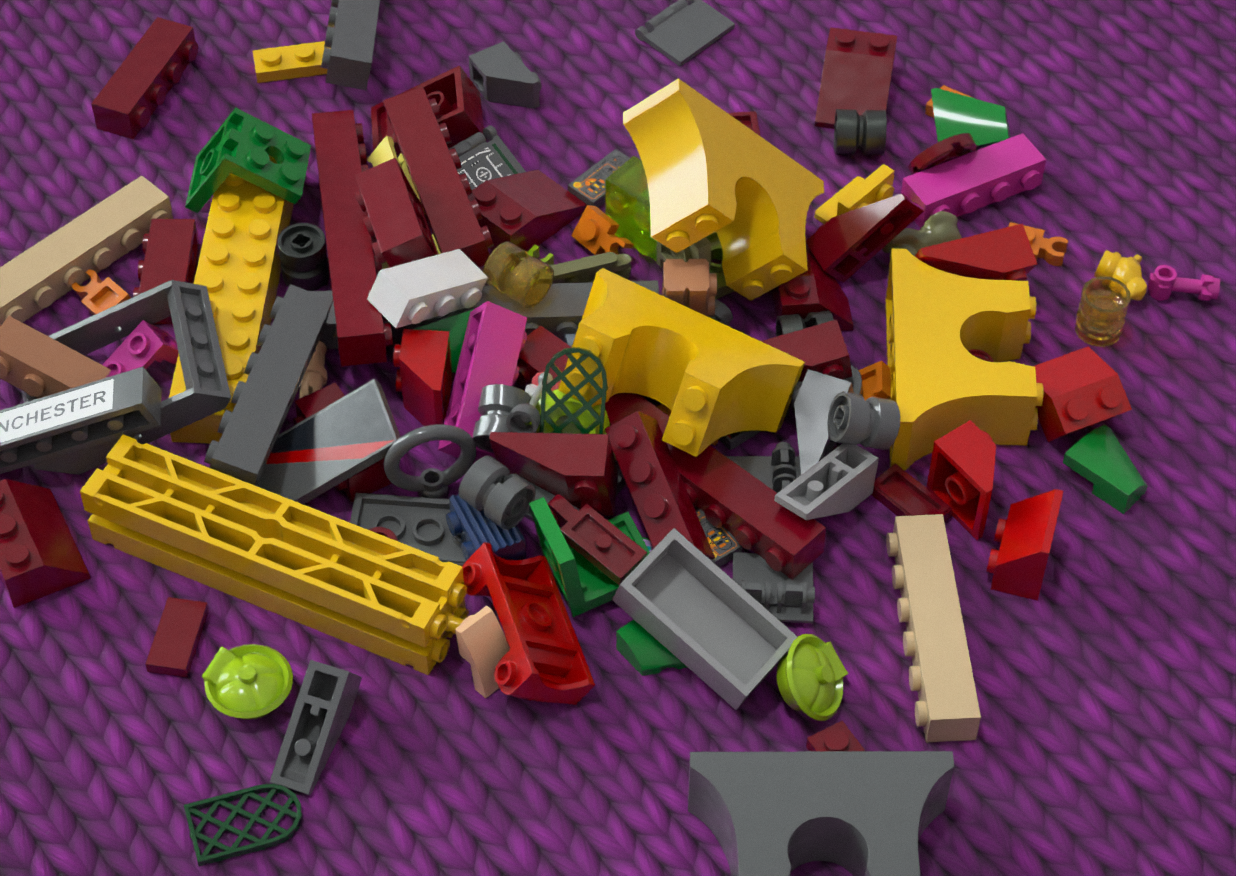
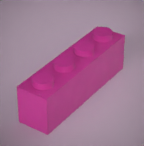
M1022 133L903 178L901 193L920 205L924 210L914 220L921 228L924 226L925 221L937 212L946 211L958 217L966 213H972L989 204L1001 202L1023 191L1034 189L1042 184L1046 159Z
M489 301L470 311L444 421L445 425L459 427L472 437L475 422L481 416L478 412L482 388L492 384L508 386L515 384L519 375V367L517 366L519 353L527 340V333L524 332L527 317ZM440 440L439 451L459 458L461 449L456 443ZM476 447L474 463L484 456L495 458V455Z

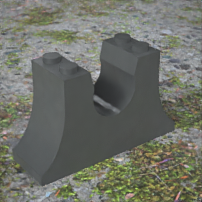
M953 751L690 752L688 812L700 819L712 831L727 858L731 876H790V873L795 868L811 861H828L838 864L853 876H920L918 840L929 823L945 811L954 770Z

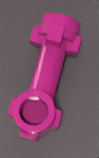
M1160 265L1155 269L1154 273H1150L1148 290L1150 296L1156 300L1164 301L1169 299L1172 291L1198 294V299L1210 301V299L1217 300L1219 296L1220 278L1204 274L1201 275L1200 280L1176 277V270L1168 265Z

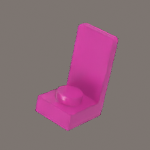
M143 320L102 365L111 370L109 377L140 367L147 369L154 360L159 363L166 360L176 365L179 353L177 343L168 332Z

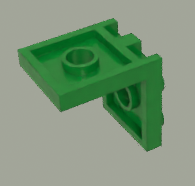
M235 107L196 156L185 208L198 213L230 173L296 204L302 197L311 145ZM269 155L276 160L277 164L270 161Z
M544 497L530 502L529 506L542 556H545L555 582L567 600L572 617L612 601L619 585L567 544ZM629 512L608 519L610 523L643 548L647 555L650 553Z

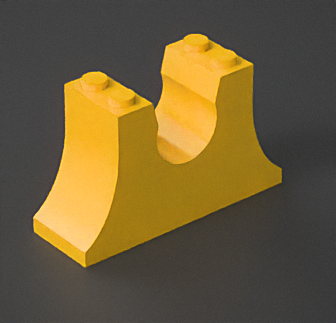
M679 78L623 112V125L634 141L647 178L650 196L651 237L678 253L716 232L722 246V268L726 285L750 301L808 271L805 237L806 217L812 200L824 193L823 180Z
M892 248L885 295L887 365L890 367L891 398L889 400L895 401L899 407L900 427L894 444L889 448L890 467L896 463L906 471L915 461L932 453L934 441L969 420L981 431L987 432L995 444L1027 446L1030 430L1036 431L1038 410L1035 406H1042L1043 384L1036 383L1035 367L1009 360L1021 359L1023 344L1030 343L1031 322H1028V320L1035 319L1036 297H1031L1029 294V281L989 280L959 276L936 269L922 262L907 249ZM968 350L984 351L992 357L994 362L981 360L969 353Z
M604 268L596 272L582 320L579 323L572 348L580 347L590 350L601 359L607 374L608 390L606 391V402L609 401L611 396L618 393H635L650 397L664 404L671 410V414L662 441L695 457L701 454L714 441L728 434L741 431H769L776 433L783 424L794 388L805 364L804 361ZM571 353L576 359L583 355L581 353ZM590 357L580 363L589 374L599 367ZM569 358L567 360L565 369L572 364ZM577 367L566 375L574 387L585 379ZM601 371L593 379L602 388L603 379ZM561 380L558 391L567 394L571 390ZM590 382L579 390L587 402L598 394ZM602 397L591 406L593 407L601 404Z

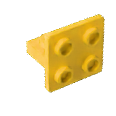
M883 164L866 179L857 176L815 210L814 218L825 224L832 217L892 197L894 193L893 180L895 171Z

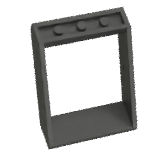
M170 280L49 335L50 338L85 356L130 335L143 320L154 324L171 316L186 391L161 401V426L129 435V437L137 439V442L140 444H148L226 408L231 399L207 286ZM22 390L24 403L38 399ZM119 439L33 464V466L37 470L79 475L106 463V456Z

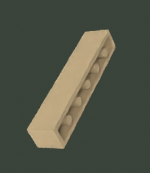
M140 176L1 266L0 326L8 316L23 323L71 291L74 282L80 286L90 277L86 273L89 269L98 273L129 251L137 248L143 242L144 233H149L151 219H173L169 196L145 177Z
M943 514L895 516L893 533H887L886 545L888 556L895 557L896 565L892 566L893 588L900 589L901 598H898L897 602L898 619L900 623L906 622L907 632L903 633L905 656H911L913 666L909 667V685L911 691L918 692L919 701L915 702L917 727L923 726L926 743L976 740L981 715Z

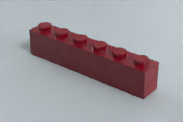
M422 86L383 100L390 125L440 253L460 249L477 267L492 263L488 248L494 246L487 225L479 226L478 221L483 220L476 199L471 201L468 199L467 195L472 194V190L466 173L458 174L457 170L461 169L462 166L456 149H448L447 144L452 143L445 122L441 124L437 122V119L442 117L435 98L428 100Z

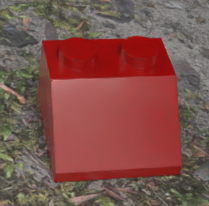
M403 329L401 344H395L393 353L394 367H400L396 373V391L402 392L404 408L423 426L444 424L453 383L449 331Z
M1089 346L1033 366L1036 370V383L1043 384L1042 406H1035V408L1038 410V419L1047 442L1132 410L1118 373Z
M969 420L934 441L926 488L952 507V516L976 540H979L984 534L993 490L996 444L987 432L981 431Z
M1054 489L1010 505L1007 520L999 518L994 541L1000 542L1001 545L999 550L991 549L986 572L994 574L991 590L1038 601L1064 491Z

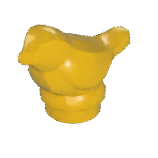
M1105 251L1094 277L1101 279L1103 284H1110L1116 293L1126 295V297L1132 300H1142L1147 291V284L1142 278L1140 266L1142 256L1137 254L1134 257L1127 258L1122 257L1119 252Z

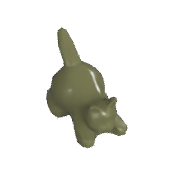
M946 211L937 212L925 221L924 226L920 230L906 228L882 248V251L890 253V258L892 248L907 249L915 256L921 248L961 239L962 236L957 227L958 218Z

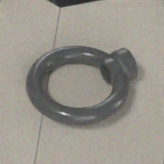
M436 424L420 427L404 434L391 445L384 458V472L391 483L401 489L418 492L419 497L446 499L449 494L448 485L463 477L473 465L476 458V444L469 433L456 426ZM429 441H451L456 443L461 449L457 461L443 471L437 468H428L420 476H413L404 473L399 466L402 457L409 450Z

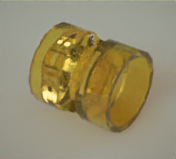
M509 241L501 243L494 249L483 270V273L488 277L486 281L488 285L501 293H507L510 299L525 308H532L539 304L547 295L554 279V270L550 265L537 257L530 256L527 251Z
M1104 276L1092 278L1085 283L1074 323L1076 334L1085 343L1104 347L1112 345L1119 340L1123 332L1124 318L1128 312L1131 300L1130 291L1125 284L1115 278Z

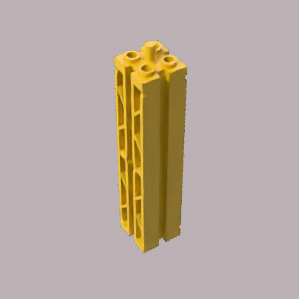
M124 434L106 456L108 464L104 470L97 468L80 490L84 510L92 513L87 521L93 540L105 545L110 543L115 549L404 666L409 664L413 666L414 670L426 675L430 674L436 662L441 663L445 659L450 647V640L446 638H452L456 634L455 629L469 615V610L465 605L467 586L464 585L462 566L449 561L442 562L437 556L150 444H140L137 442V439Z

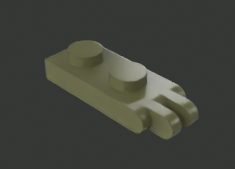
M606 252L534 269L535 284L594 282L596 272L602 268L627 279L631 276V257L628 254L616 255L614 252Z

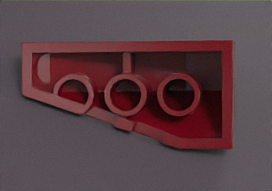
M806 243L808 271L772 289L776 316L799 314L802 319H805L808 313L831 311L833 319H837L841 331L853 330V321L847 296L835 278L823 271Z

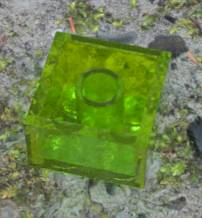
M633 156L605 179V214L620 225L615 233L616 236L627 238L641 254L657 261V241L651 237L650 196L642 160Z

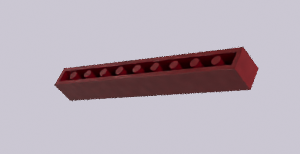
M353 110L312 113L340 364L343 367L387 362L386 346H393L391 323H383L388 320L367 300L377 278L376 275L382 270V264L378 261L372 247V243L376 242L377 239L370 236L363 217L368 216V212L362 211L354 193L360 190L355 175L368 170L362 123H355Z
M539 326L527 335L526 343L519 353L517 361L519 375L516 382L522 386L532 384L533 377L537 373L545 372L547 363L556 353L565 348L572 347L543 326ZM563 355L554 362L561 372L565 370L568 357ZM550 367L549 373L553 376L554 379L558 375ZM618 393L611 396L605 404L610 426L639 411L657 419L660 429L664 434L669 416L640 395L635 393ZM667 443L692 504L704 512L710 524L716 528L723 526L735 537L739 545L757 553L773 570L781 571L793 580L824 552L825 526L815 519L805 520L775 502L774 499L777 492L709 445L701 454L695 457Z

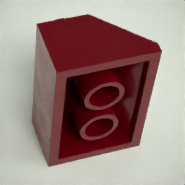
M396 158L355 175L360 190L354 193L362 211L368 212V216L363 217L370 236L377 239L376 242L372 243V247L380 264L387 262L389 267H394L439 254L421 202Z
M3 479L0 481V577L14 608L89 580L91 577L51 489Z

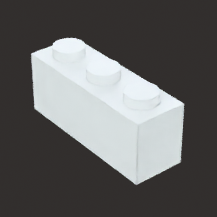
M460 249L380 270L367 300L395 328L410 324H418L423 320L433 317L445 316L450 312L473 307L481 299V291L488 277Z

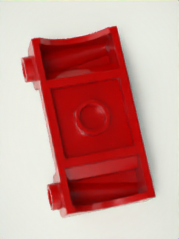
M484 542L462 566L464 585L467 586L468 595L489 596L492 598L493 606L498 614L506 641L510 647V650L500 659L494 672L495 681L500 690L506 695L529 701L576 705L595 686V683L546 557L539 555L524 560H506L493 552L490 543Z

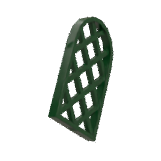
M580 347L565 348L556 353L546 365L542 379L539 433H544V422L546 420L553 428L551 433H563L561 430L573 422L581 431L580 434H590L589 432L599 424V434H603L606 391L608 390L606 368L601 359L590 350ZM571 353H581L583 355L576 359ZM566 355L572 364L561 372L554 362L557 358ZM588 357L592 358L599 366L591 374L580 364ZM551 367L558 376L547 384L548 373ZM577 367L585 379L574 387L566 375ZM601 371L603 379L602 388L593 379ZM560 380L571 390L561 399L550 389ZM590 382L598 394L587 402L579 390ZM548 393L556 403L545 411L546 394ZM573 395L583 404L574 414L563 404ZM602 397L601 413L599 415L591 405ZM558 407L569 417L559 426L549 417ZM587 409L596 421L585 429L577 420V417Z
M277 784L257 785L184 805L190 830L189 836L193 842L199 867L279 845L289 840L297 832L302 821L301 803L295 793L285 786ZM269 792L266 798L257 795L259 793ZM276 793L284 794L289 798L284 806L271 801ZM249 798L261 803L254 814L242 809ZM240 799L236 806L228 803L229 801ZM293 803L297 808V813L289 809ZM211 806L206 814L199 811V809ZM219 806L232 811L225 822L212 817ZM267 806L279 812L272 823L260 818ZM190 814L202 819L195 830ZM237 814L250 820L243 831L230 825ZM285 815L295 819L293 825L288 830L278 826ZM208 822L220 827L213 839L201 834V831ZM255 823L268 828L261 839L248 834ZM225 831L238 836L231 847L218 842ZM274 831L281 834L277 837L269 839ZM197 839L208 844L201 855ZM244 839L253 843L239 847ZM214 847L223 851L209 855Z

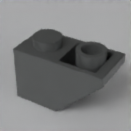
M504 41L469 56L470 80L487 101L533 109L540 106L539 91L542 89L538 75L533 71L531 72L524 65L521 56L517 52H513Z

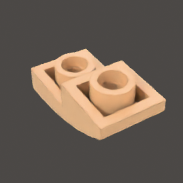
M485 606L475 615L468 616L455 629L459 654L470 663L475 690L485 699L499 689L494 677L495 668L500 659L510 650L504 632L493 610L488 606Z

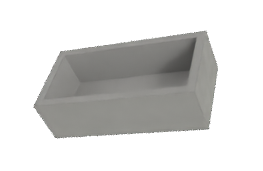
M675 528L625 578L612 599L735 710L741 706L777 666L780 659L788 653L792 642L797 638L791 630Z

